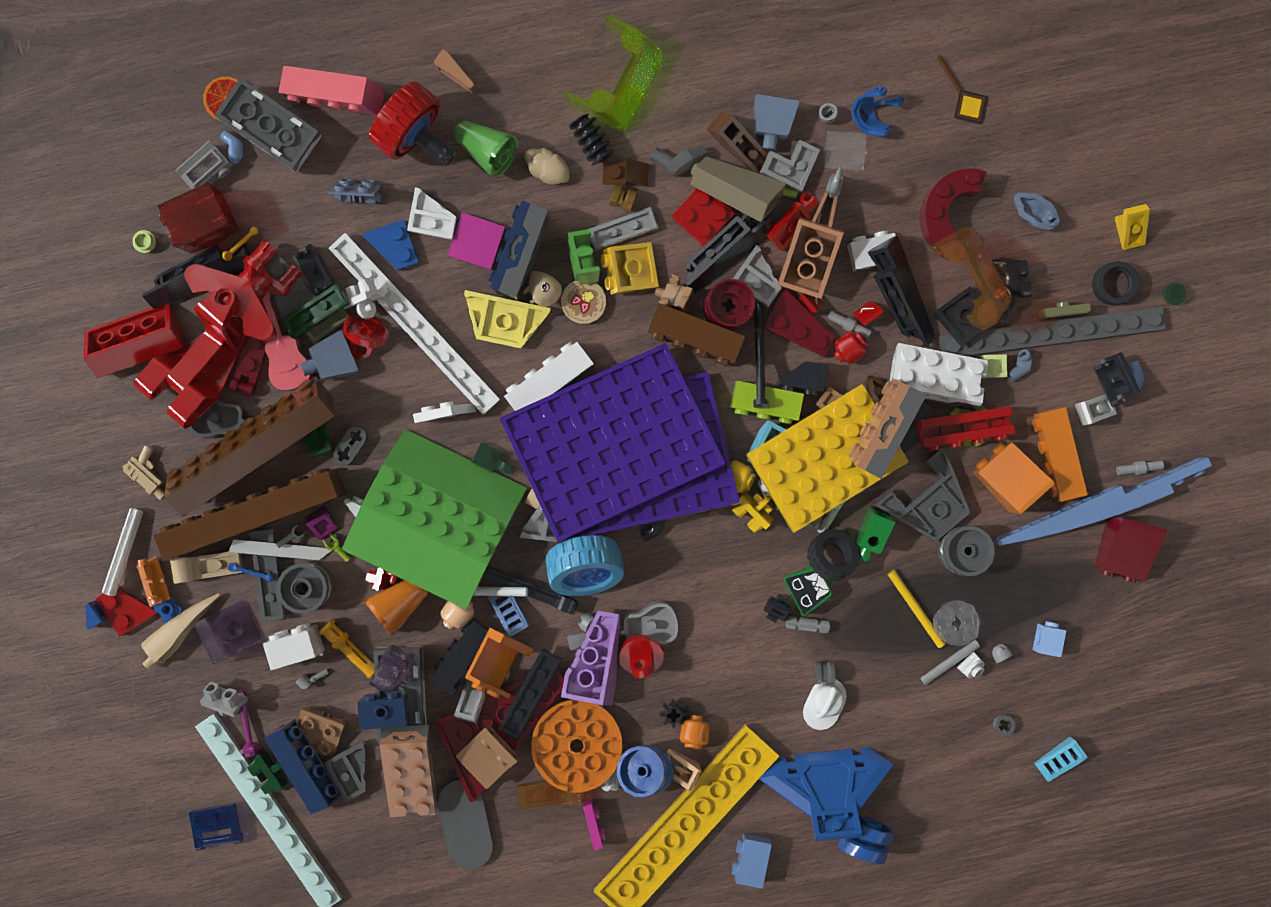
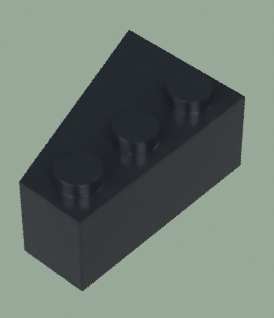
M477 618L473 622L469 621L461 629L463 636L460 640L454 639L447 648L450 651L445 659L441 657L433 667L437 671L430 680L453 696L465 679L489 627Z

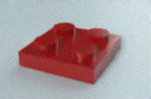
M696 188L673 213L671 218L703 247L723 228L735 213L722 201Z

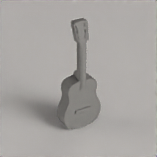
M655 601L640 611L628 612L624 616V625L620 626L619 635L626 634L627 639L635 635H648L649 638L657 639L661 644H668L677 636L678 621L675 611L669 603ZM585 632L568 635L567 639L571 650L582 646L586 638Z

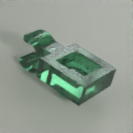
M481 442L471 461L492 473L494 468H497L506 474H510L513 468L512 465L500 459L502 452Z

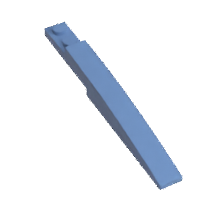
M1198 457L1129 489L1123 490L1122 486H1111L994 538L992 541L996 545H1005L1035 539L1122 514L1174 493L1172 486L1185 482L1184 478L1190 475L1196 477L1206 472L1205 469L1212 466L1208 457Z

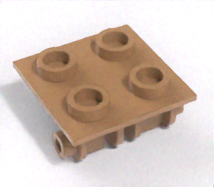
M310 706L309 708H302L298 718L299 726L316 753L332 758L336 754L342 731H344L347 723L343 722L342 718L339 719L334 716L330 719L331 714L325 717L323 711L320 713V711L312 709Z

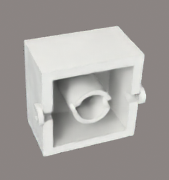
M306 623L292 629L290 633L286 629L269 636V640L263 643L270 670L311 659L318 655L322 656L325 649L321 635L318 634V625L310 627V623Z

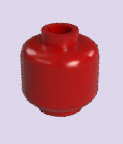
M848 331L834 343L836 348L834 355L841 363L846 361L848 364H854L867 354L866 347L868 343L858 331L856 333Z

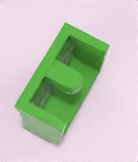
M591 230L569 232L568 250L575 281H579V285L598 282L600 269L599 266L595 267L593 249L590 246Z

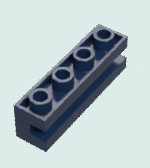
M296 719L277 727L264 737L311 815L330 807L342 796Z

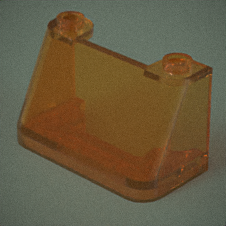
M962 228L930 247L935 256L944 255L950 263L959 264L965 262L981 293V296L972 300L974 308L967 318L971 326L986 330L1000 320L1010 305L1011 297L979 234L972 228Z

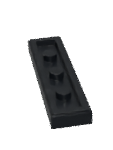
M542 648L498 727L499 730L518 740L560 665L562 658Z

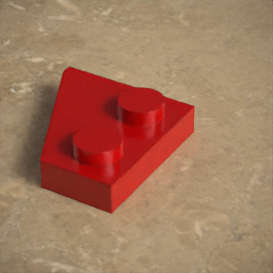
M119 586L115 596L103 593L95 598L119 637L158 614L154 608L142 603V600L136 596L129 595L126 590Z

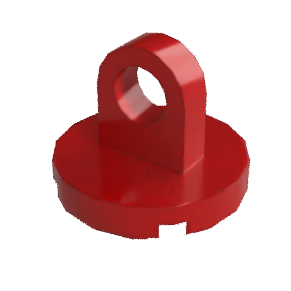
M360 315L354 318L349 316L343 325V333L350 340L349 349L351 354L358 359L369 357L373 348L382 347L387 343L389 330L388 328L385 329L383 323L374 317L364 319ZM356 344L366 347L367 349L364 351L357 349Z
M648 635L632 636L626 639L619 649L621 666L624 670L633 674L635 678L639 679L650 676L661 667L664 660L661 643L657 639L649 638Z

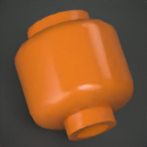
M690 715V720H683L684 723L683 725L681 724L680 741L685 744V748L702 749L703 746L709 743L710 725L703 721L702 716Z

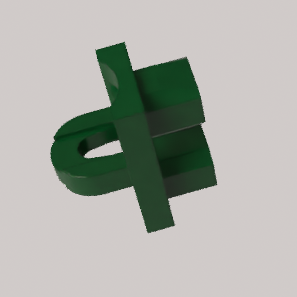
M265 750L253 758L254 761L247 767L252 776L255 777L263 772L267 777L266 780L259 784L264 794L274 790L278 792L287 784V781L279 771L282 768L280 763L276 762L274 764Z

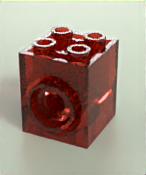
M209 182L157 205L160 213H158L159 219L164 226L167 225L170 232L168 238L171 244L190 254L200 249L220 244L227 237L240 231L222 191Z

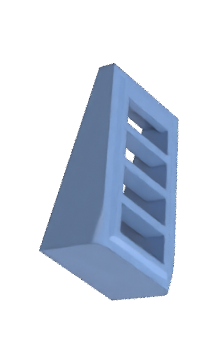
M488 596L509 637L530 625L514 596H508L507 599L500 603H497L496 600L502 596ZM511 602L513 606L502 612L501 607ZM514 610L516 611V615L506 619L505 616ZM520 618L521 622L511 628L510 623Z

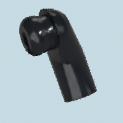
M666 520L652 523L650 528L640 532L644 541L647 542L660 535L664 530Z

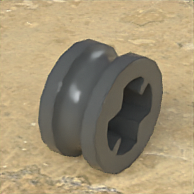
M1000 714L994 718L993 728L1001 735H1010L1015 730V722L1010 716ZM1001 720L1009 721V724H1007L1009 727L1006 730L999 728Z

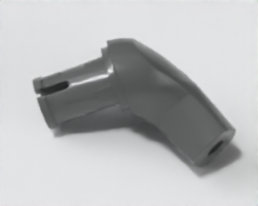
M703 145L687 149L673 157L657 147L653 151L650 160L666 168L667 174L677 176L693 168L696 162L700 163L705 157H708V152Z

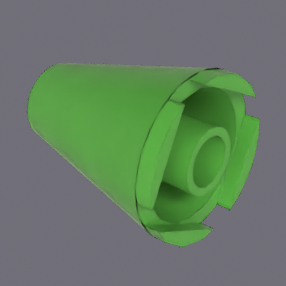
M470 121L460 122L454 129L455 140L492 177H496L495 174L501 176L512 164L515 158L512 155L514 148L518 150L519 146L518 139L514 135Z

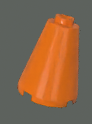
M404 580L367 598L364 603L388 633L393 636L426 597L428 592Z

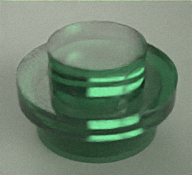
M1170 283L1163 290V298L1170 305H1179L1186 298V289L1180 283Z

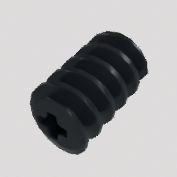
M585 114L570 123L569 128L570 130H575L573 136L580 138L578 145L584 146L582 152L588 154L586 157L587 161H594L591 166H594L610 157L615 150L606 149L610 141L602 142L606 134L597 133L601 125L593 126L597 118H589V114Z

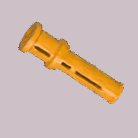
M331 619L318 634L323 635L332 643L331 647L333 649H339L367 678H370L374 674V664L348 639L349 634L347 632L343 633L334 624L335 620Z

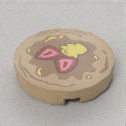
M574 281L564 289L561 297L562 309L571 321L578 324H589L597 321L602 316L606 307V296L603 289L596 282L579 285V281Z

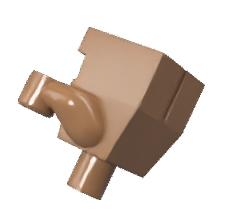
M672 274V278L669 280L671 284L667 283L665 289L657 287L655 296L660 297V304L688 314L695 300L693 289L681 286V277Z

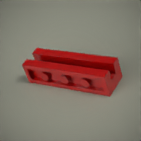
M1011 406L916 420L920 447H927V451L940 450L941 445L949 444L950 448L964 446L963 441L972 440V444L985 443V438L994 437L995 441L1008 439V434L1015 433L1014 424H1010Z

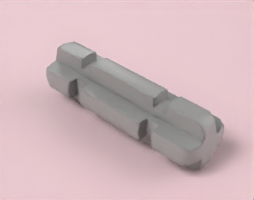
M787 616L785 622L786 628L789 629L798 628V630L812 632L818 630L820 633H829L830 622L826 620L818 621L817 619L803 617L797 619L795 616Z

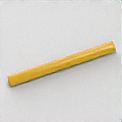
M895 569L890 571L887 575L938 648L943 647L946 644L898 573Z

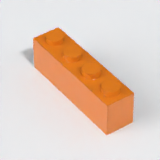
M1066 407L1033 414L1032 426L1034 431L1038 432L1040 441L1037 442V445L1045 461L1043 463V470L1055 483L1049 489L1050 496L1054 498V501L1062 502L1088 495Z

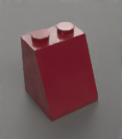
M1107 518L1094 568L1101 569V574L1115 577V573L1123 575L1122 580L1136 583L1137 579L1145 581L1167 534V529L1125 518Z

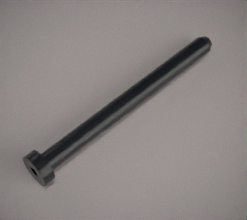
M756 302L754 309L756 399L753 400V407L763 409L769 407V400L765 396L763 304Z

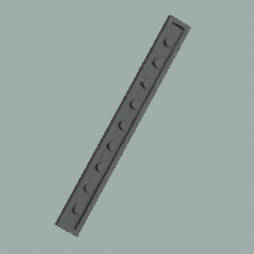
M1163 307L990 329L963 348L951 335L938 336L940 351L966 356L1165 330L1166 326Z

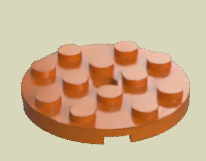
M569 700L555 705L538 721L532 736V757L537 770L548 783L566 792L581 793L598 788L613 775L622 755V737L616 721L604 708L593 703ZM578 739L583 742L584 747L581 752L575 753L571 750L570 745L572 741Z

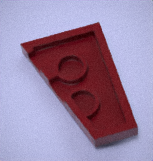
M783 287L764 325V329L824 358L834 336Z

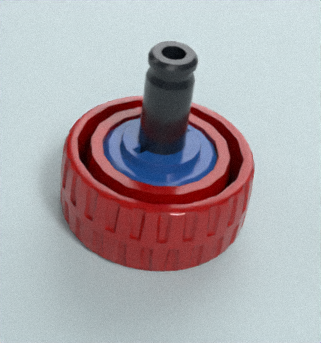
M415 81L404 85L387 101L376 116L369 131L370 141L393 160L402 158L417 144L438 161L443 162L444 166H448L456 157V151L451 150L449 145L429 130L440 110L441 104L439 99Z

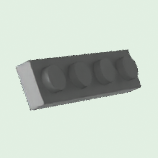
M274 529L249 532L251 541L276 543ZM252 554L254 570L256 572L274 575L272 582H267L266 579L255 576L261 622L285 619V607L280 602L277 594V583L280 578L278 556Z

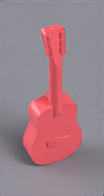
M266 293L262 299L268 316L277 331L276 339L265 345V352L269 358V378L272 385L280 390L298 389V386L303 381L313 378V373L304 376L300 363L309 359L301 352L298 339H292L290 335L282 336L270 298H272L271 294Z

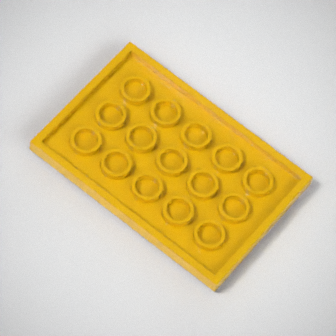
M863 384L746 454L794 533L881 480V478L857 467L849 460L851 457L849 455L851 447L854 443L858 444L862 436L860 431L866 422L869 423L873 416L871 410L875 404ZM900 446L882 478L909 462Z

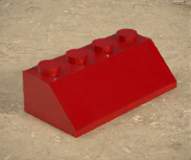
M169 303L155 309L150 307L84 331L83 360L96 378L111 375L122 369L131 368L136 364L152 360L155 356L164 355L169 352L172 353L183 348L182 332L172 304Z

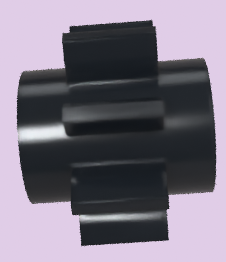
M779 594L776 598L770 596L763 611L768 613L766 618L775 623L778 619L784 621L791 609V606L786 604L788 599Z
M672 699L668 705L663 703L665 711L659 712V715L666 717L663 721L664 725L669 722L672 724L673 729H675L676 724L679 722L683 725L682 716L688 715L687 711H681L684 706L683 702L678 705ZM672 709H676V712L679 713L676 714L675 718H671L670 713Z

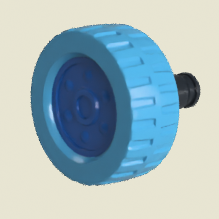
M581 536L572 538L554 546L546 556V570L550 587L562 595L585 596L600 593L617 585L624 576V565L620 547L616 541L608 537Z

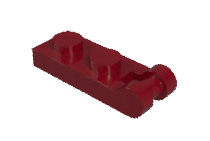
M248 336L245 337L229 390L235 392L238 390L243 391L245 395L251 397L254 395L266 357L265 345L267 342ZM243 375L250 377L248 383L241 382Z

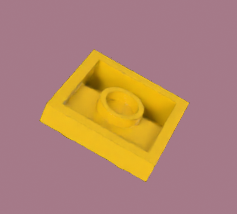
M651 242L613 246L603 250L604 254L601 255V264L604 268L606 267L608 275L605 277V287L607 290H610L611 295L659 287Z

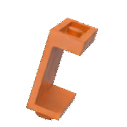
M489 628L465 678L472 681L471 686L479 691L484 692L486 688L488 689L486 693L498 699L500 695L510 698L511 694L500 687L517 653L520 652L530 657L533 648Z

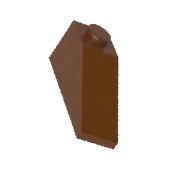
M720 112L706 130L752 172L761 174L760 171L768 153L733 115Z

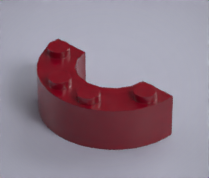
M973 168L954 171L938 181L924 197L919 215L922 235L928 246L937 255L946 260L954 257L962 237L961 234L953 229L949 222V206L956 197H974L980 192L987 171Z

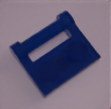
M236 803L191 810L189 812L196 851L205 850V847L232 842L240 844L243 842V833L240 829ZM231 828V834L204 838L202 834Z

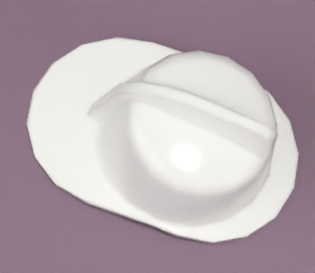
M835 679L834 684L822 682L819 685H814L803 709L804 719L810 727L824 730L833 726L837 721L847 697L842 683Z

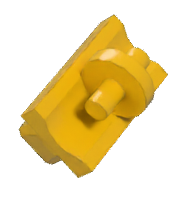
M745 490L739 496L740 503L736 504L732 509L740 518L747 511L752 515L753 518L747 525L754 533L762 528L766 530L773 521V518L768 514L773 509L768 504L771 499L769 495L762 498L756 493L752 497Z

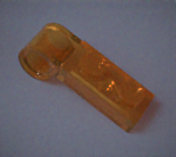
M547 781L517 785L518 808L520 809L562 803L577 805L586 802L585 792H566L552 786Z

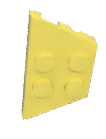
M467 290L464 292L477 340L521 349L551 311V308Z

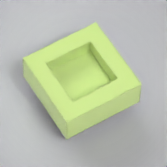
M1007 354L982 355L983 360H988L987 372L984 378L1007 377Z

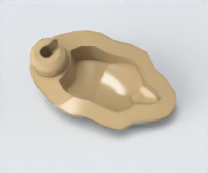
M546 148L529 149L525 152V162L529 167L530 174L534 177L541 179L547 184L566 183L569 180V168L564 159Z

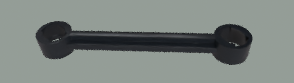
M487 567L482 577L483 580L502 587H528V597L554 606L556 609L568 614L575 615L579 601L572 597L552 592L490 567Z

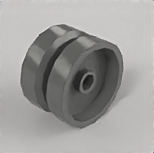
M974 526L952 528L942 536L938 545V557L943 567L949 572L961 576H976L985 572L992 564L995 555L994 543L990 536L982 529ZM966 547L969 549L968 555L964 552Z
M305 561L292 565L283 571L278 579L277 594L285 608L293 613L305 614L313 612L328 602L332 595L334 584L332 576L326 567L318 562ZM304 583L308 585V590L304 589Z

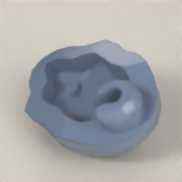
M1017 193L1015 195L1013 203L1017 209L1018 216L1027 221L1031 227L1046 231L1052 230L1059 225L1060 218L1054 205L1045 200L1041 195L1037 193Z

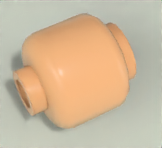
M448 601L440 613L444 620L443 624L451 630L455 628L462 629L474 615L473 603L470 602L467 610Z

